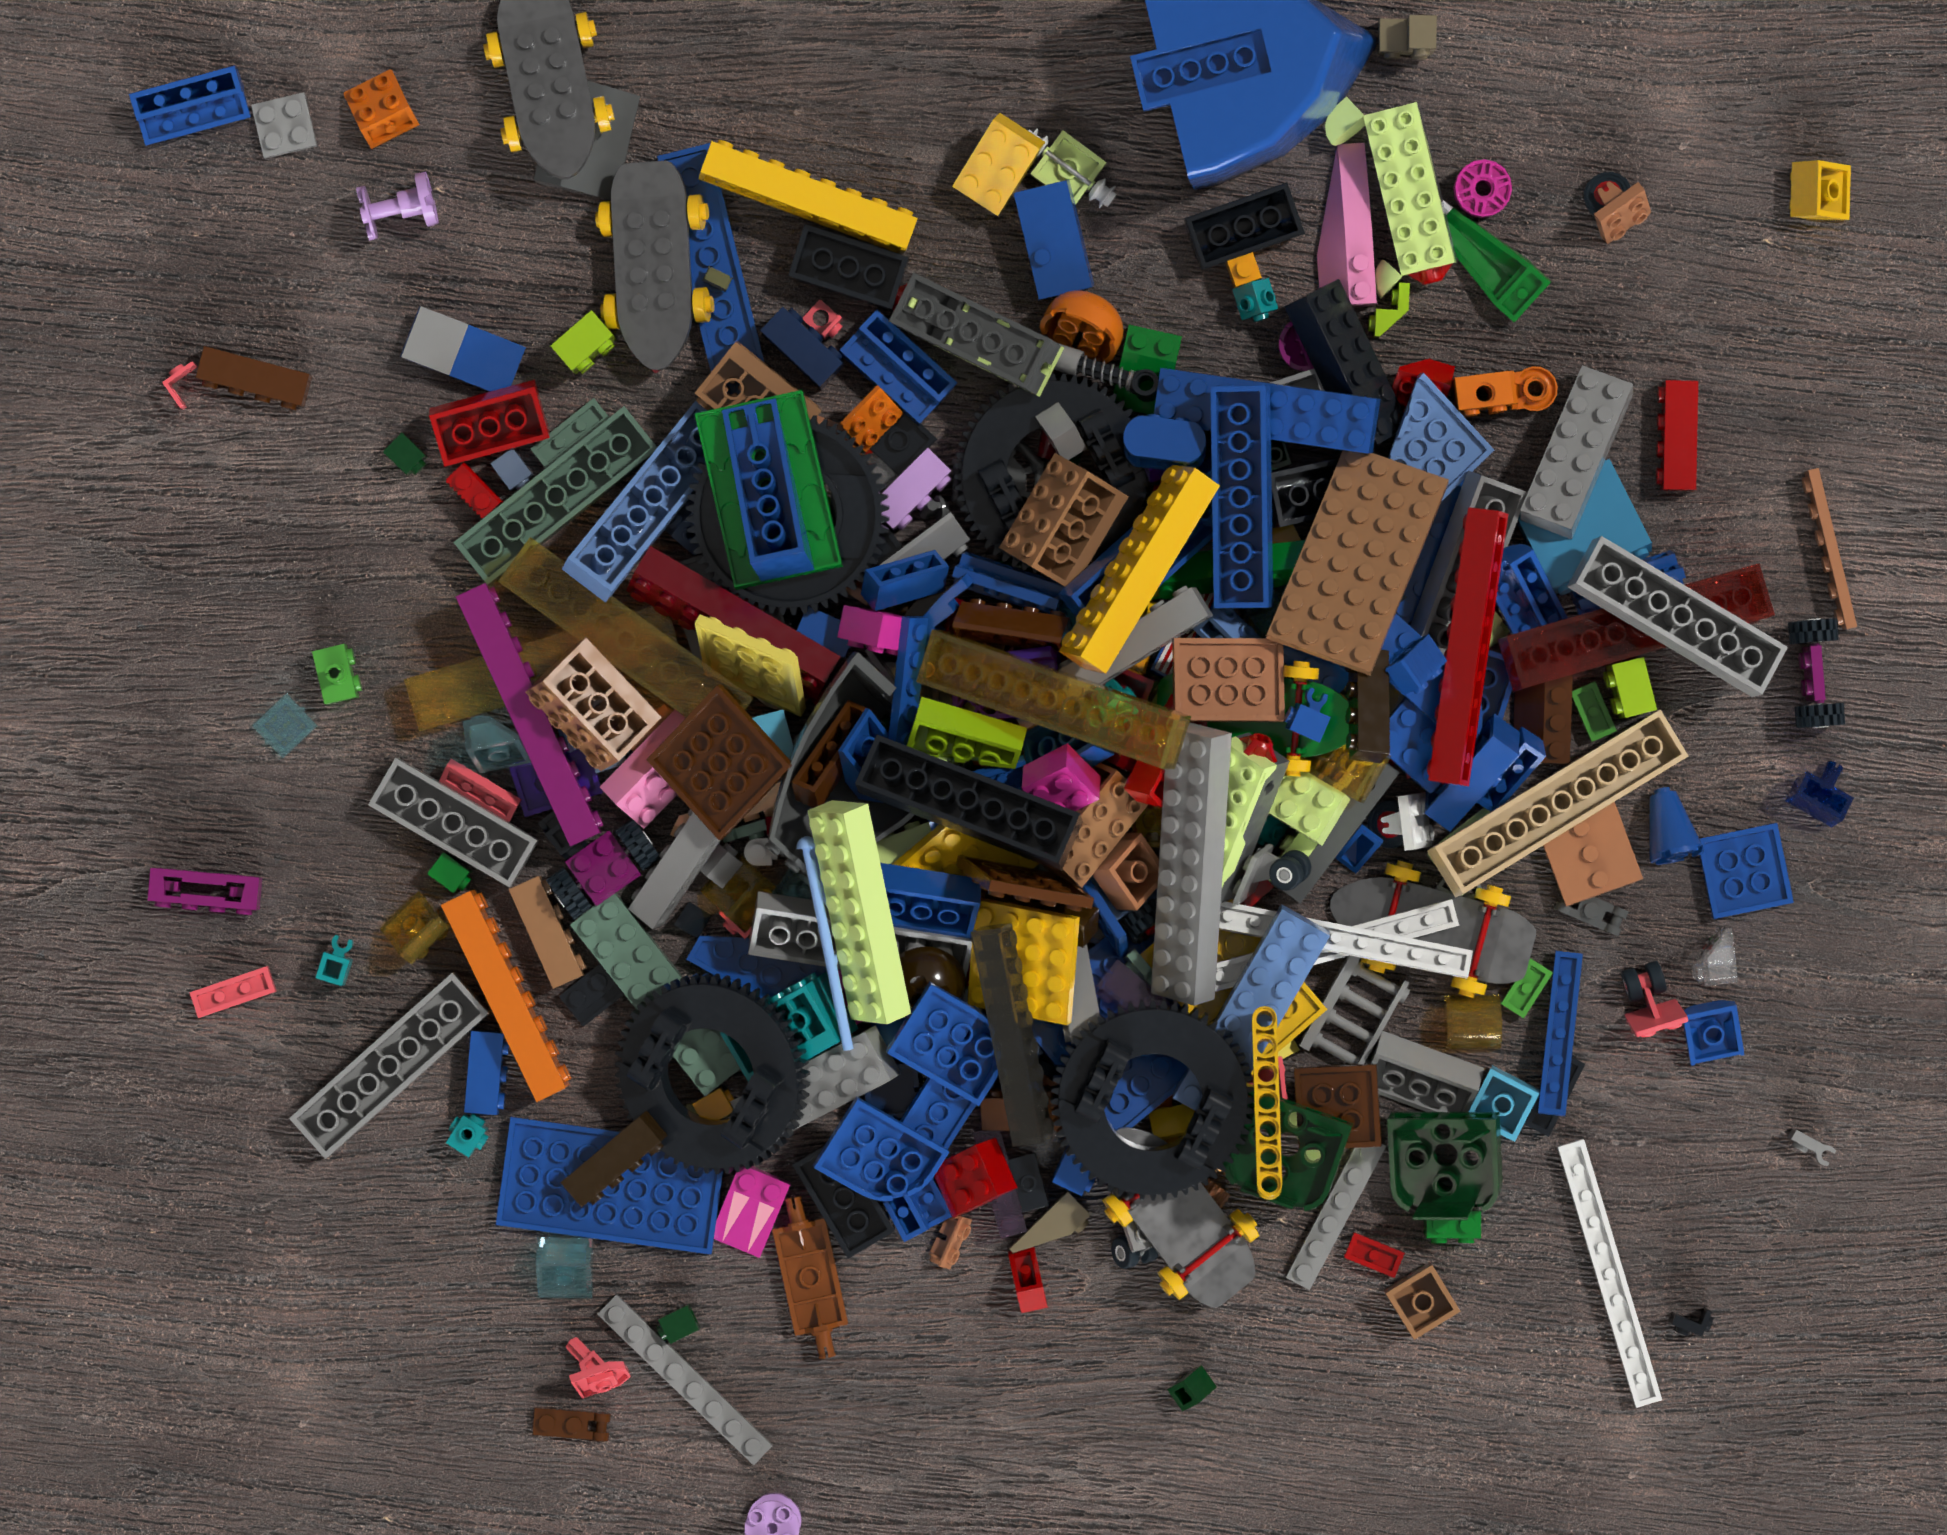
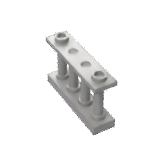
M1347 956L1322 1000L1323 1005L1328 1010L1306 1028L1298 1045L1307 1051L1310 1050L1311 1046L1314 1048L1319 1047L1350 1065L1370 1064V1060L1367 1058L1398 1002L1403 1004L1411 989L1407 988L1410 982L1402 979L1398 986L1362 966L1363 963L1359 961L1360 957ZM1358 975L1392 994L1393 997L1386 1010L1349 990L1350 986L1346 984L1350 976L1356 977ZM1338 999L1341 1001L1345 999L1379 1018L1380 1020L1373 1033L1336 1014L1337 1010L1333 1009ZM1324 1023L1328 1025L1332 1023L1366 1042L1367 1044L1360 1056L1358 1057L1322 1037L1323 1034L1320 1033V1030Z

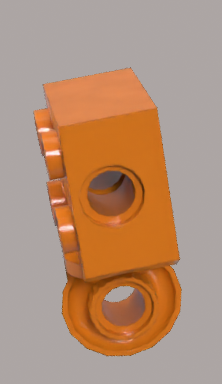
M1535 366L1520 372L1503 371L1456 377L1451 383L1453 405L1465 418L1478 416L1481 410H1488V414L1504 413L1507 411V407H1510V410L1527 409L1529 411H1540L1548 408L1554 402L1558 390L1556 379L1551 372L1542 367ZM1531 382H1536L1541 386V394L1537 397L1530 395L1528 392V385ZM1477 389L1486 391L1488 395L1487 401H1480L1477 398Z

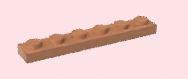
M1819 468L1804 472L1805 477L1802 478L1804 492L1810 495L1811 504H1808L1810 517L1812 520L1816 519L1818 530H1815V539L1817 545L1823 548L1824 556L1821 557V563L1824 572L1829 573L1831 583L1827 584L1830 598L1835 599L1837 609L1834 610V617L1837 618L1838 626H1842V630L1855 628L1857 623Z

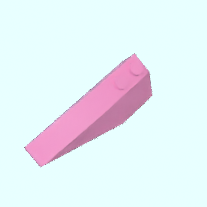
M1365 143L1337 145L1317 251L1319 288L1339 279L1352 307L1374 306L1377 303Z

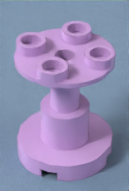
M426 172L415 173L416 188L397 192V198L372 204L366 187H356L359 202H364L362 207H360V214L363 224L369 223L366 225L369 240L378 239L375 219L402 214L404 219L423 214L428 227L439 223L435 200H433L431 193L432 188Z
M782 1493L764 1494L752 1504L745 1522V1535H799L801 1527L800 1509L795 1502Z

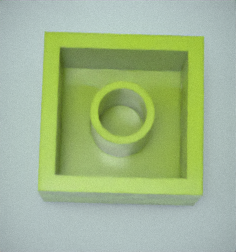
M591 310L557 339L551 347L575 375L579 371L584 374L595 364L592 361L599 354L605 356L615 347L613 342L616 338Z
M1644 657L1606 666L1607 672H1603L1606 687L1612 690L1613 698L1610 699V705L1613 714H1618L1619 719L1657 710Z

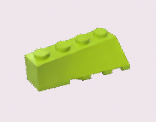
M921 696L906 746L937 758L939 756L954 758V762L965 763V761L975 760L980 765L1015 769L1022 751L1027 728Z

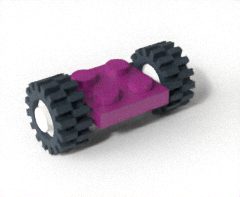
M1816 618L1788 622L1789 644L1811 643L1808 647H1802V653H1799L1798 661L1799 668L1804 669L1805 680H1801V694L1806 696V702L1814 701V704H1816L1794 707L1796 728H1824L1833 725H1845L1844 703L1822 704L1826 700L1822 646L1820 643H1817L1839 640L1837 618Z
M633 819L615 830L626 848L620 846L609 830L565 861L577 878V881H575L577 885L564 867L546 879L555 892L556 898L567 909L574 920L592 908L580 889L582 891L585 890L594 904L598 906L641 875L629 857L631 855L643 871L661 859L648 836Z

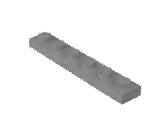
M1382 1144L1381 1147L1353 1148L1285 1276L1287 1279L1308 1290L1311 1289L1386 1145Z

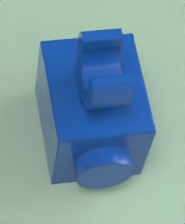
M1309 687L1305 693L1308 707L1299 703H1295L1294 707L1290 706L1284 718V721L1287 722L1285 728L1320 743L1331 718L1320 713L1322 706L1327 701L1328 695L1322 693L1321 698L1318 701H1314L1312 694L1315 689Z

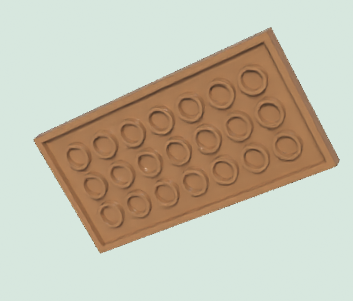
M1343 450L1267 632V639L1371 676L1449 484V479L1374 453L1367 454Z

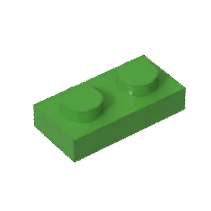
M1595 681L1572 691L1573 703L1591 742L1617 731Z
M1530 958L1526 975L1523 979L1513 982L1500 1004L1524 1018L1553 972Z

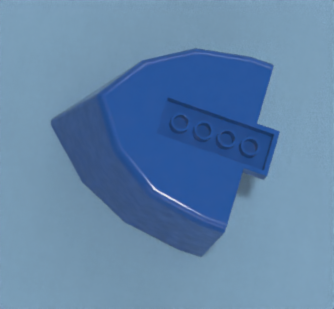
M1145 0L1157 49L1132 55L1130 59L1143 111L1171 105L1187 175L1194 190L1224 183L1285 156L1327 120V116L1345 98L1377 46L1378 40L1372 33L1317 0Z

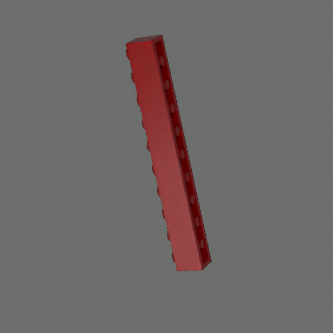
M1468 507L1467 514L1463 518V529L1465 531L1463 541L1459 546V556L1461 559L1460 566L1455 573V583L1457 586L1456 593L1451 600L1453 614L1452 621L1447 628L1448 648L1444 652L1447 662L1444 664V676L1439 683L1441 696L1440 703L1435 710L1436 731L1432 734V758L1427 765L1429 781L1469 787L1509 515L1502 511Z

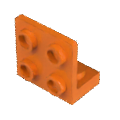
M391 69L344 92V97L357 125L371 149L420 125Z
M875 386L840 422L843 430H848L847 433L850 435V438L855 436V443L858 446L863 444V450L867 452L904 413L879 386Z

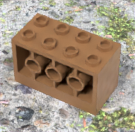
M736 341L695 394L698 396L696 401L706 410H710L711 407L717 409L748 402L750 399H762L799 390L740 342ZM738 382L740 384L738 388L741 393L729 394L727 383L733 384ZM804 395L811 420L813 415H819L822 408Z
M1054 453L999 548L1066 587L1087 568L1129 496L1089 471Z
M587 638L568 648L525 692L529 696L530 702L536 708L542 709L548 716L549 722L555 728L561 729L567 736L568 742L574 748L580 749L586 756L587 762L593 768L600 771L619 762L662 718Z
M1102 763L1092 767L1101 776L1099 800L1076 811L1081 814L1083 823L1062 872L1042 865L1047 871L1081 888L1148 806V804L1135 801L1124 789L1127 779L1118 770Z

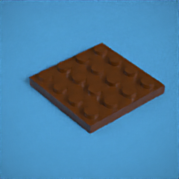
M722 684L717 685L646 759L718 840L723 839L779 782L787 770L792 767L790 759Z
M958 855L956 866L964 872L963 875L971 877L972 882L978 883L980 888L988 890L989 895L1003 898L1005 894L1014 895V899L1023 902H1030L1031 898L1040 900L1039 903L1055 907L1056 903L1066 904L1065 908L1074 911H1081L1082 907L1092 909L1094 901L1092 896L1074 883L1049 871Z

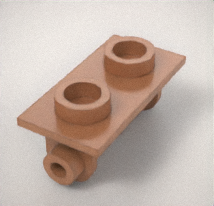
M958 1216L944 1220L939 1232L946 1235L947 1238L943 1240L936 1237L929 1252L931 1256L929 1261L938 1264L939 1267L951 1269L952 1265L959 1258V1249L963 1240L970 1234L972 1219Z

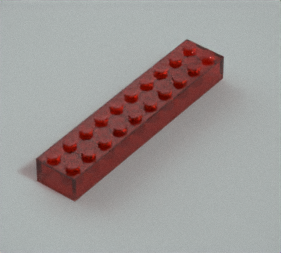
M1760 563L1685 584L1688 588L1747 623L1775 616ZM1603 608L1498 639L1513 692L1667 648V646Z

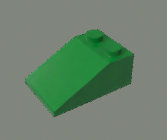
M1129 325L1119 368L1123 367V370L1126 371L1131 369L1134 371L1149 369L1155 372L1159 379L1160 368L1175 369L1182 336ZM1150 380L1143 381L1140 389L1148 391L1153 387L1154 383ZM1115 384L1113 393L1117 394L1114 403L1124 400L1123 410L1130 408L1133 412L1146 415L1154 414L1156 399L1144 402L1124 387L1120 389Z

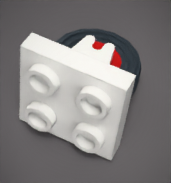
M1426 792L1397 796L1398 800L1380 802L1371 810L1367 827L1384 840L1381 844L1382 847L1395 849L1404 846V851L1433 846L1434 829L1430 825L1429 816L1424 813Z

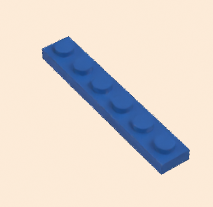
M902 616L894 682L896 689L893 692L888 739L903 745H907L919 706L928 618L922 616Z
M1555 952L1538 1114L1566 1117L1583 954Z

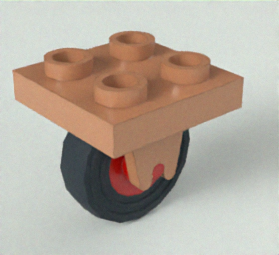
M1614 172L1600 173L1587 183L1584 190L1585 205L1588 211L1595 217L1600 235L1607 244L1622 238L1628 229L1635 224L1638 225L1644 222L1651 213L1645 189L1639 182L1631 187L1628 180L1621 174Z

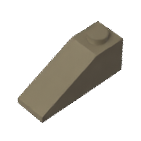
M1065 1191L1009 1249L1015 1253L1071 1235L1074 1231L1079 1234L1090 1223L1087 1220L1090 1214L1068 1191Z

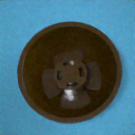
M917 947L904 951L899 955L910 1010L914 1007L929 981L962 1000L966 988V976L963 967L954 956L934 947Z

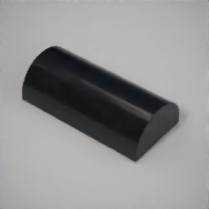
M1288 182L1184 218L1187 234L1201 270L1305 234Z

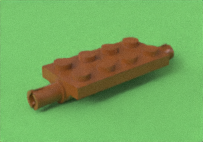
M794 1196L796 1208L793 1206L792 1197L784 1199L790 1223L787 1226L774 1228L772 1232L795 1336L811 1333L812 1336H815L818 1358L826 1359L824 1347L827 1348L828 1358L836 1356L830 1332L833 1331V1328L848 1325L849 1323L827 1223L824 1218L810 1221L806 1219L802 1196Z

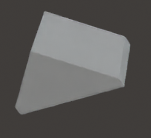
M1059 402L1035 416L1058 455L1069 460L1087 449L1075 424Z

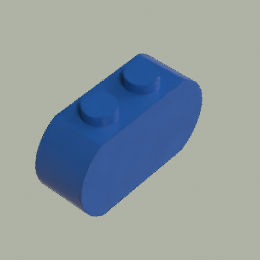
M1156 414L1140 415L1132 419L1124 430V453L1127 460L1135 467L1167 470L1172 465L1198 469L1205 459V433L1196 422H1190L1186 418L1166 419Z

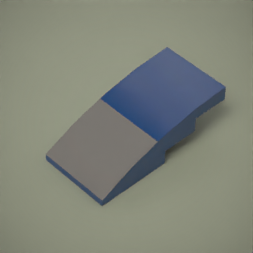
M419 306L400 357L490 392L512 385L526 347Z

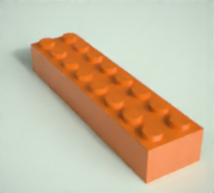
M471 890L442 904L441 907L536 1102L567 1088L570 1085L568 1081L572 1079L570 1072L565 1064L560 1065L556 1057L560 1054L554 1040L549 1041L544 1032L548 1030L543 1017L541 1015L536 1016L533 1010V1006L536 1005L531 992L529 990L525 992L520 983L524 981L522 973L518 966H512L509 960L512 953L507 943L500 942L497 935L500 932V928L494 917H488L485 911L488 904L482 892L477 894L476 890Z

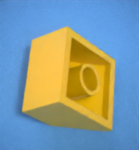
M1820 160L1792 162V172L1790 175V217L1818 220H1849L1851 166Z

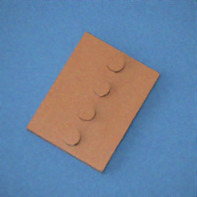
M1267 638L1172 639L1174 722H1284L1283 644Z
M1615 802L1543 845L1565 907L1643 880Z

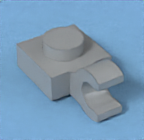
M1794 1128L1791 1129L1787 1137L1794 1141L1791 1145L1804 1153L1808 1149L1813 1151L1817 1162L1824 1166H1828L1829 1162L1823 1160L1822 1153L1826 1150L1834 1154L1836 1152L1832 1146L1824 1145Z

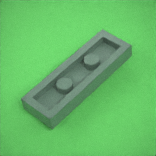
M593 398L551 431L549 439L539 441L530 449L543 466L547 468L606 421L609 416Z

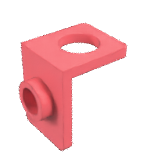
M818 300L803 317V321L812 326L824 340L828 336L833 338L843 327L840 324L843 321L842 316L837 315L822 300ZM823 310L828 313L829 321L826 325L818 326L814 323L813 315L816 311Z
M193 361L186 366L180 364L169 372L170 377L162 382L178 406L183 410L187 406L172 385L198 367Z
M722 910L718 912L726 920L722 925L732 935L738 932L744 939L750 935L751 926L744 932Z

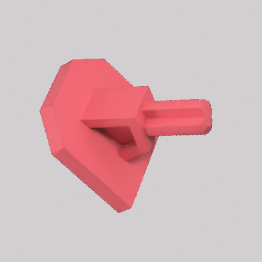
M575 1337L568 1341L566 1349L579 1362L581 1369L580 1372L569 1375V1378L582 1399L607 1392L612 1388L622 1385L631 1377L629 1369L623 1361L604 1362L594 1350L590 1351L579 1338Z

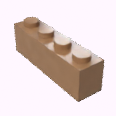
M540 875L510 888V894L552 988L554 989L585 975L583 969L587 967L580 953L575 954L572 944L576 943L570 929L565 930L561 920L564 919L563 912L558 903L553 904L550 898L553 890L546 879L542 880Z

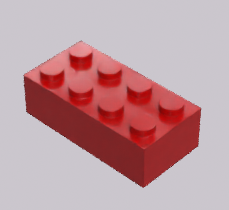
M535 379L429 408V418L444 467L550 438V430Z

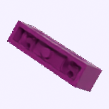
M154 867L150 868L147 901H155L154 906L168 908H171V903H181V909L198 910V905L209 906V911L225 912V908H236V914L252 915V910H260L263 877ZM167 877L182 878V882L227 886L230 885V882L244 883L245 885L244 887H230L229 896L242 897L241 901L228 900V897L190 893H181L180 896L168 895V891H181V881H168Z

